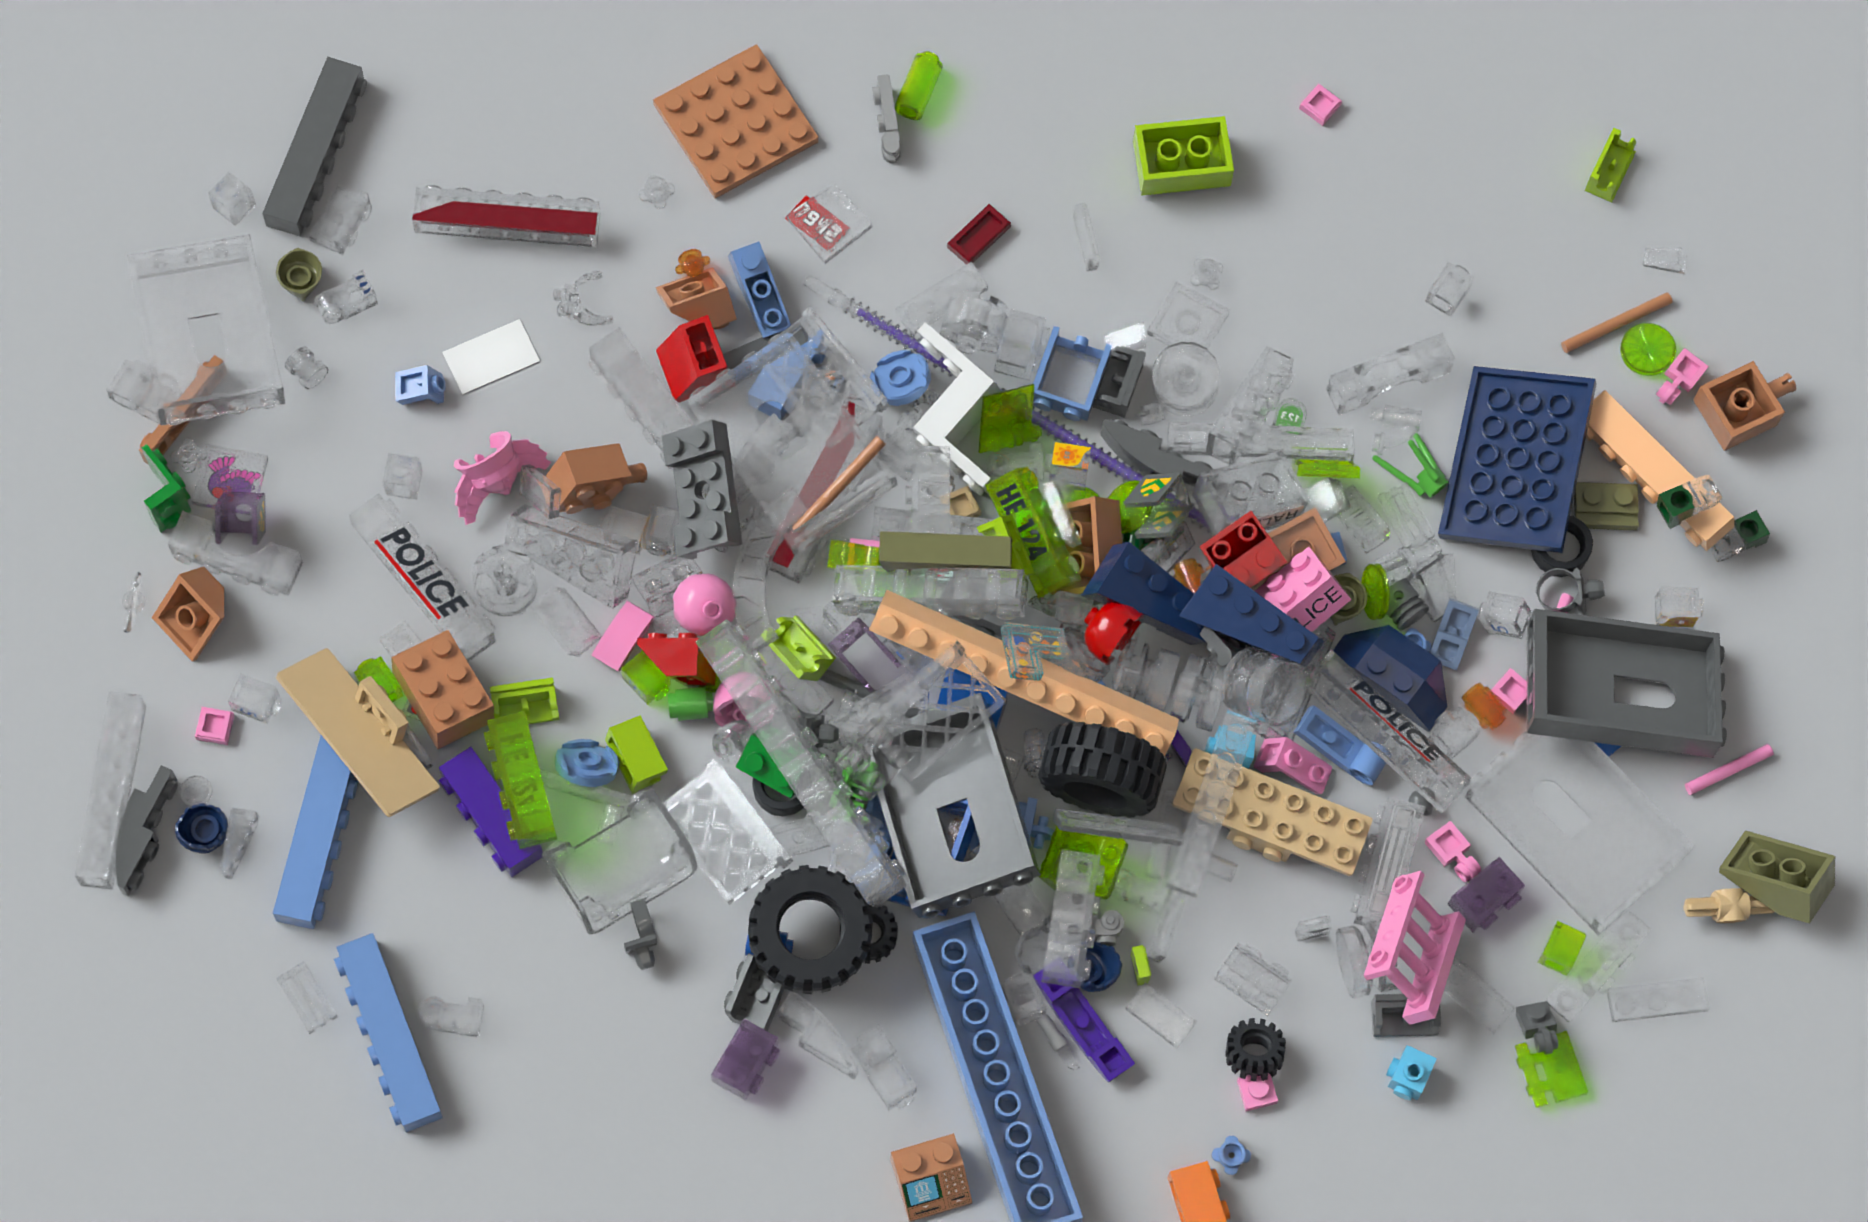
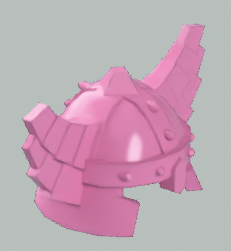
M508 431L492 433L489 437L490 447L497 448L495 453L485 458L482 454H476L474 457L476 463L469 465V463L462 459L455 460L454 467L463 474L454 491L457 493L455 506H458L459 517H464L465 525L475 522L478 509L489 493L510 494L518 472L529 468L546 470L551 464V461L546 459L547 452L540 449L538 444L530 443L529 439L512 440L511 434Z

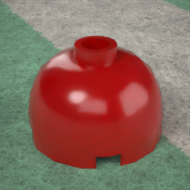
M1115 602L1106 603L1100 609L1093 607L1084 619V622L1088 625L1084 633V640L1089 652L1105 665L1111 664L1116 659L1111 654L1115 649L1122 651L1141 624L1138 620L1143 618L1144 615L1131 606Z

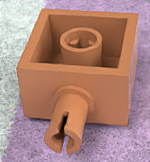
M1752 361L1700 386L1693 401L1722 449L1726 451L1776 427L1785 413L1777 398L1796 391V383L1794 380L1788 382L1792 378L1789 373L1767 383L1755 362Z
M620 443L564 451L542 482L553 512L574 514L586 508L594 507L595 510H600L610 506L616 495L623 490L624 485L644 483L647 480L648 474L643 463L628 465Z

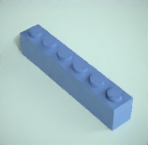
M320 735L273 910L276 922L315 929L316 921H321L325 912V902L322 901L324 891L330 890L334 875V872L330 871L332 861L339 858L342 841L338 840L340 831L347 828L350 811L346 810L349 799H354L358 786V781L354 780L355 776L322 735Z
M371 933L337 946L340 957L335 958L334 961L340 977L347 975L350 986L345 988L351 1006L358 1004L362 1016L357 1017L356 1020L362 1036L369 1034L372 1046L367 1047L372 1063L374 1066L380 1064L384 1075L378 1077L385 1096L391 1094L395 1103L394 1106L389 1107L395 1125L402 1124L407 1133L442 1119L443 1116L374 934Z

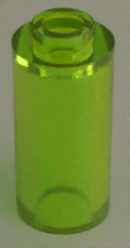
M924 51L915 55L895 103V111L899 115L911 120L922 119L943 68V64L936 54Z

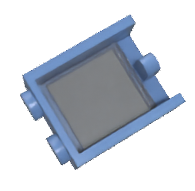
M1054 326L1030 391L1029 402L1034 403L1036 408L1043 411H1051L1052 409L1061 412L1063 416L1073 421H1080V419L1088 421L1111 357L1112 345L1106 343L1104 351L1088 346L1089 340L1086 337L1077 336L1076 341L1060 337V328Z

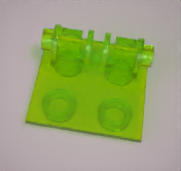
M1034 384L983 396L978 453L981 454L988 451L996 453L1006 447L1014 448L1015 446H1022L1024 442L1038 441L1042 436V430L1040 426H1035L1031 423Z

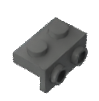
M748 953L745 962L742 961L738 966L736 972L737 981L733 991H729L725 998L724 1009L732 1022L767 1033L785 989L782 984L772 982L766 972L760 970L754 955Z

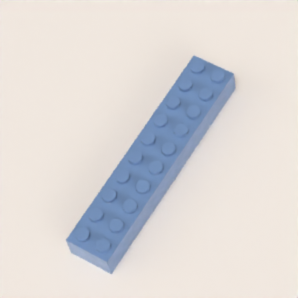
M975 911L913 931L912 942L1010 1222H1082L1083 1215Z

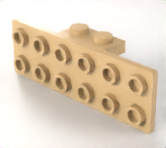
M328 648L277 673L276 679L387 817L399 813L438 791L439 784L403 741L409 723L406 715L388 698L386 690L381 685H378L371 676L361 680L358 686Z
M1197 748L1193 749L1172 803L1178 809L1229 828L1226 839L1233 841V844L1240 849H1254L1263 853L1262 855L1266 859L1274 862H1286L1292 853L1347 876H1352L1373 821L1369 816Z

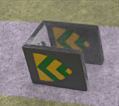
M1181 473L1145 475L1123 502L1125 508L1155 507L1135 532L1137 539L1170 537L1193 509ZM1173 489L1176 493V498H1166Z

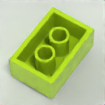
M1225 116L1135 125L1133 147L1141 196L1231 186L1234 167Z

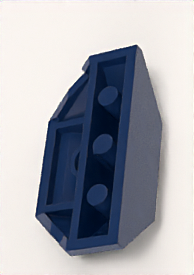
M1390 625L1344 634L1326 658L1328 663L1358 684L1365 681L1373 689L1374 695L1382 697L1391 707L1427 732L1431 731L1448 707L1441 660Z

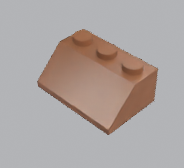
M1094 496L1048 507L1052 530V540H1050L1053 599H1085L1081 594L1113 545L1122 543L1120 500Z

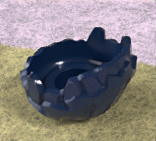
M205 803L193 805L192 808L187 807L184 814L180 816L175 824V834L180 844L185 849L199 854L210 853L219 848L229 833L228 820L225 813L219 807L210 804L206 805Z
M1091 940L1076 946L1071 951L1067 961V968L1077 981L1079 988L1087 992H1101L1117 981L1121 975L1123 963H1121L1120 955L1113 946L1107 947V945H1101V943Z

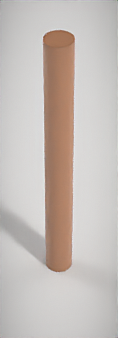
M1666 292L1561 342L1562 349L1565 353L1575 350L1673 302L1672 297Z
M877 435L792 526L793 530L801 536L886 445V442Z

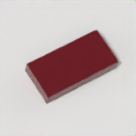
M988 204L947 243V248L969 267L1011 228V222L993 206Z

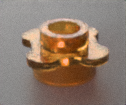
M698 249L687 250L678 257L680 265L676 266L675 271L677 274L685 273L690 277L698 276L703 272L704 266L711 262L710 257L702 256L701 251Z

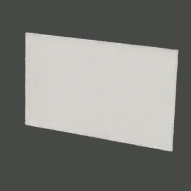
M520 319L442 352L462 395L540 361Z

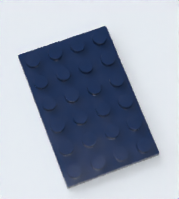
M1480 366L1473 367L1438 531L1440 539L1563 553L1597 385L1595 378Z

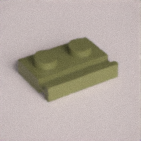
M1577 482L1574 494L1575 517L1584 522L1588 529L1637 530L1639 527L1638 484Z

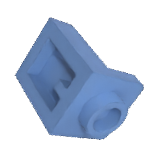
M428 365L395 372L396 402L402 405L430 399L437 404L444 402L446 383L442 373Z

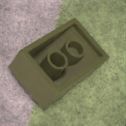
M1745 830L1719 867V873L1779 915L1810 924L1835 886L1836 856Z

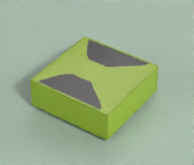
M1143 945L1132 947L1130 957L1137 986L1148 984L1152 974L1146 948Z

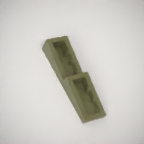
M880 531L879 562L884 570L947 567L949 572L1012 569V538L1005 536Z

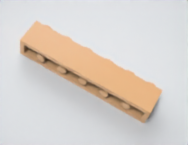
M1606 390L1593 400L1586 439L1596 441L1600 445L1599 451L1610 462L1615 460L1622 467L1620 471L1623 476L1631 483L1636 481L1643 488L1641 490L1643 495L1652 504L1658 501L1660 493L1682 484L1683 488L1692 494L1695 508L1693 516L1683 520L1680 526L1686 531L1684 533L1686 538L1694 546L1701 545L1708 551L1734 528V516Z

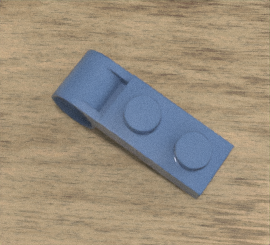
M1314 705L1307 709L1293 732L1341 769L1366 785L1374 784L1389 760V756L1384 750L1374 744L1363 743Z

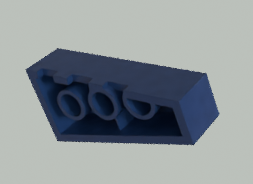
M1125 542L1113 545L1081 596L1104 605L1109 602H1115L1131 606L1144 615L1138 621L1153 626L1156 630L1189 645L1207 643L1200 635L1204 628L1203 626L1189 622L1179 616L1194 593L1132 543Z
M1217 564L1179 615L1189 622L1304 667L1308 666L1325 642Z

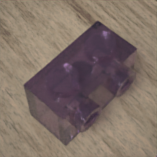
M1498 857L1453 894L1447 905L1453 912L1459 911L1466 919L1465 925L1472 933L1480 927L1486 930L1499 918L1496 913L1504 907L1510 910L1522 899L1519 894L1525 887V884Z
M743 1019L711 1074L712 1082L744 1100H747L750 1093L755 1095L764 1081V1077L761 1074L766 1065L772 1067L781 1050L777 1048L779 1045L778 1037Z

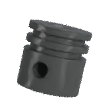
M1407 578L1395 582L1377 598L1379 605L1390 618H1393V623L1398 624L1397 628L1400 631L1417 622L1429 610V606L1424 604L1425 601L1422 598H1419L1420 595Z

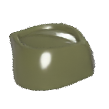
M295 248L285 254L278 261L276 267V276L280 285L301 301H305L317 287L322 275V266L318 257L300 248Z
M1351 573L1334 576L1351 598L1346 605L1330 617L1335 626L1358 616L1367 604L1366 588Z

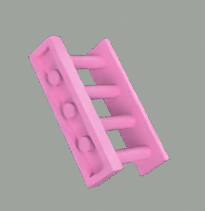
M1422 871L1395 878L1364 973L1366 980L1386 975L1407 997L1402 1017L1409 1025L1436 1018L1466 921L1459 911L1440 916L1419 893L1425 875ZM1414 907L1431 924L1428 935L1411 917ZM1406 931L1423 948L1420 959L1403 942ZM1398 956L1415 973L1413 984L1395 967Z

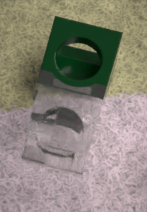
M1704 475L1660 493L1657 508L1669 529L1680 525L1683 520L1717 505L1722 500V495L1711 476Z
M1755 510L1734 520V528L1714 544L1710 550L1716 561L1721 562L1755 546L1756 548L1767 543L1770 533L1758 511Z

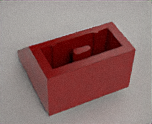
M708 315L679 325L656 349L675 404L733 383Z
M1249 511L1199 546L1212 569L1217 564L1250 588L1287 563L1252 511Z
M648 633V638H637V645L667 677L685 686H715L717 648L707 643V639L697 638L698 634L679 633L678 638H667V634Z

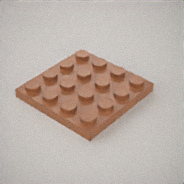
M757 44L653 99L655 108L714 198L727 193L819 142L818 135Z

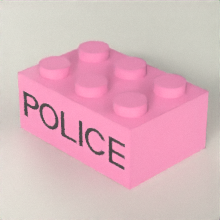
M1310 547L1294 556L1291 562L1277 573L1271 575L1263 585L1255 590V592L1311 632L1351 600L1330 570ZM1273 655L1277 660L1281 658L1276 655Z

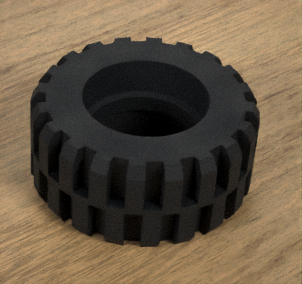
M1068 722L1056 726L1049 733L1038 777L1043 788L1046 791H1050L1054 797L1063 799V802L1076 805L1084 810L1095 811L1098 814L1134 818L1136 815L1139 817L1145 816L1156 807L1167 762L1163 753L1156 746L1150 745V742L1143 738H1137L1132 733H1125L1113 727H1104L1101 724H1086L1085 722L1073 724Z
M802 865L797 870L791 871L789 868L781 872L779 877L770 879L765 884L762 892L758 893L749 915V946L751 953H753L756 959V964L760 970L766 972L772 982H778L784 986V989L792 992L794 989L802 991V994H812L814 991L824 993L831 991V988L837 985L842 986L848 982V979L853 974L859 971L870 949L873 935L872 915H870L869 903L866 897L861 895L859 892L860 888L854 882L850 883L845 879L846 875L839 871L836 873L828 871V867L819 865L818 868H809V865ZM804 900L820 901L830 906L837 914L841 924V937L837 946L828 955L814 960L802 959L790 953L784 946L779 932L780 922L788 908L797 902Z

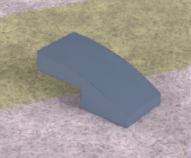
M1452 598L1448 601L1430 653L1441 660L1443 666L1457 671L1479 608Z

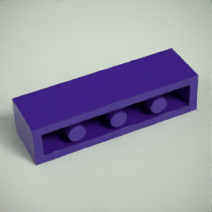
M471 746L439 767L442 778L438 781L448 796L452 793L459 801L456 808L465 821L471 818L477 827L473 830L474 834L483 847L489 844L495 853L491 858L501 872L507 870L509 875L513 877L544 857L542 847Z

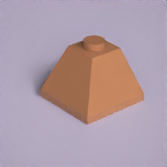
M713 267L655 287L669 311L685 320L692 321L708 315L714 329H722L728 326L729 322L737 320L728 288Z
M204 566L179 574L151 617L192 662L197 660L224 618V587Z

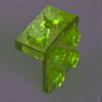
M1059 819L1056 829L1051 836L1047 854L1041 864V875L1038 877L1057 893L1090 895L1097 899H1108L1112 895L1129 845L1122 838L1085 834L1070 820Z

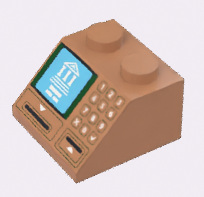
M954 1133L891 1152L890 1161L909 1222L972 1204L963 1160Z

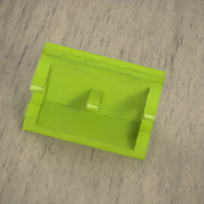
M1613 128L1584 190L1611 203L1636 153L1634 148L1637 143L1635 138H1631L1629 142L1621 140V130Z
M1013 515L1001 516L977 527L978 532L983 533L984 536L1012 538V569L997 570L1000 577L997 580L999 586H1005L1035 574Z
M799 616L777 618L776 621L781 626L775 631L772 629L766 630L761 638L798 679L818 681L836 657Z
M553 677L490 686L496 729L560 720Z
M641 715L609 727L605 741L608 747L617 754L619 769L631 793L634 794L661 781L660 776L666 774L668 768Z

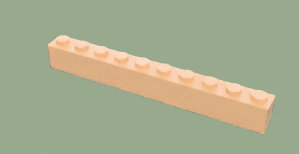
M886 590L869 628L871 632L1072 721L1085 722L1086 724H1101L1104 727H1113L1125 733H1132L1137 738H1143L1149 741L1150 745L1156 746L1163 753L1164 757L1176 734L1178 718L1043 658L1034 656L1039 680H1037L1033 655L1030 653L1034 679L1029 653L1009 644L1016 676L1014 677L1008 643L1005 642L1012 677H1010L1004 641L889 590ZM1020 651L1026 656L1020 659L1014 654ZM1021 660L1027 664L1023 669L1017 665ZM1024 670L1030 675L1024 678L1018 673Z

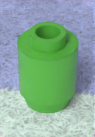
M706 687L675 689V693H668L670 719L678 718V721L709 718L708 712L713 711V693H706Z

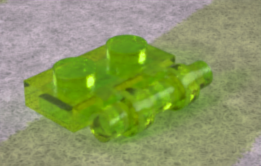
M1567 1031L1556 1033L1558 1049L1553 1050L1552 1054L1545 1055L1543 1052L1530 1053L1527 1042L1514 1046L1518 1055L1516 1059L1518 1068L1523 1070L1528 1084L1525 1087L1528 1097L1533 1098L1536 1108L1548 1105L1545 1093L1552 1091L1555 1103L1583 1096L1589 1092ZM1542 1064L1547 1077L1546 1081H1540L1535 1065Z

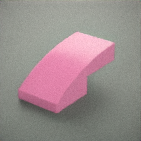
M626 601L600 639L592 656L616 671H621L637 644V638L644 637L655 617L630 601Z

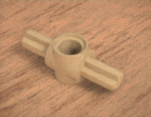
M1742 888L1715 890L1710 897L1687 898L1683 906L1687 917L1711 916L1717 923L1743 922L1751 914H1772L1775 912L1752 895H1748Z

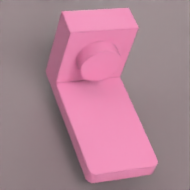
M1288 737L1264 739L1253 766L1262 773L1281 771L1315 794L1323 793L1332 771L1331 765Z

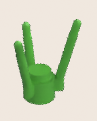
M1418 433L1413 435L1418 447L1413 440H1409L1408 445L1425 468L1417 475L1419 483H1416L1377 455H1373V461L1413 488L1419 496L1426 493L1432 498L1449 483Z

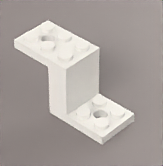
M924 322L917 330L923 338L920 344L937 361L943 357L945 360L942 363L957 378L913 427L919 433L916 439L932 455L936 456L938 452L942 454L939 459L954 474L958 476L961 472L964 473L965 476L962 479L977 494L981 496L985 492L992 498L999 490V487L986 473L962 454L956 446L1003 392L988 375Z

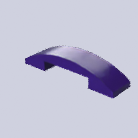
M1060 957L1033 975L1037 986L1064 1028L1108 1083L1135 1065V1062L1117 1037L1114 1038L1079 990L1077 981Z

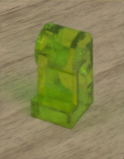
M831 539L827 568L830 570L887 575V570H884L879 562V547Z

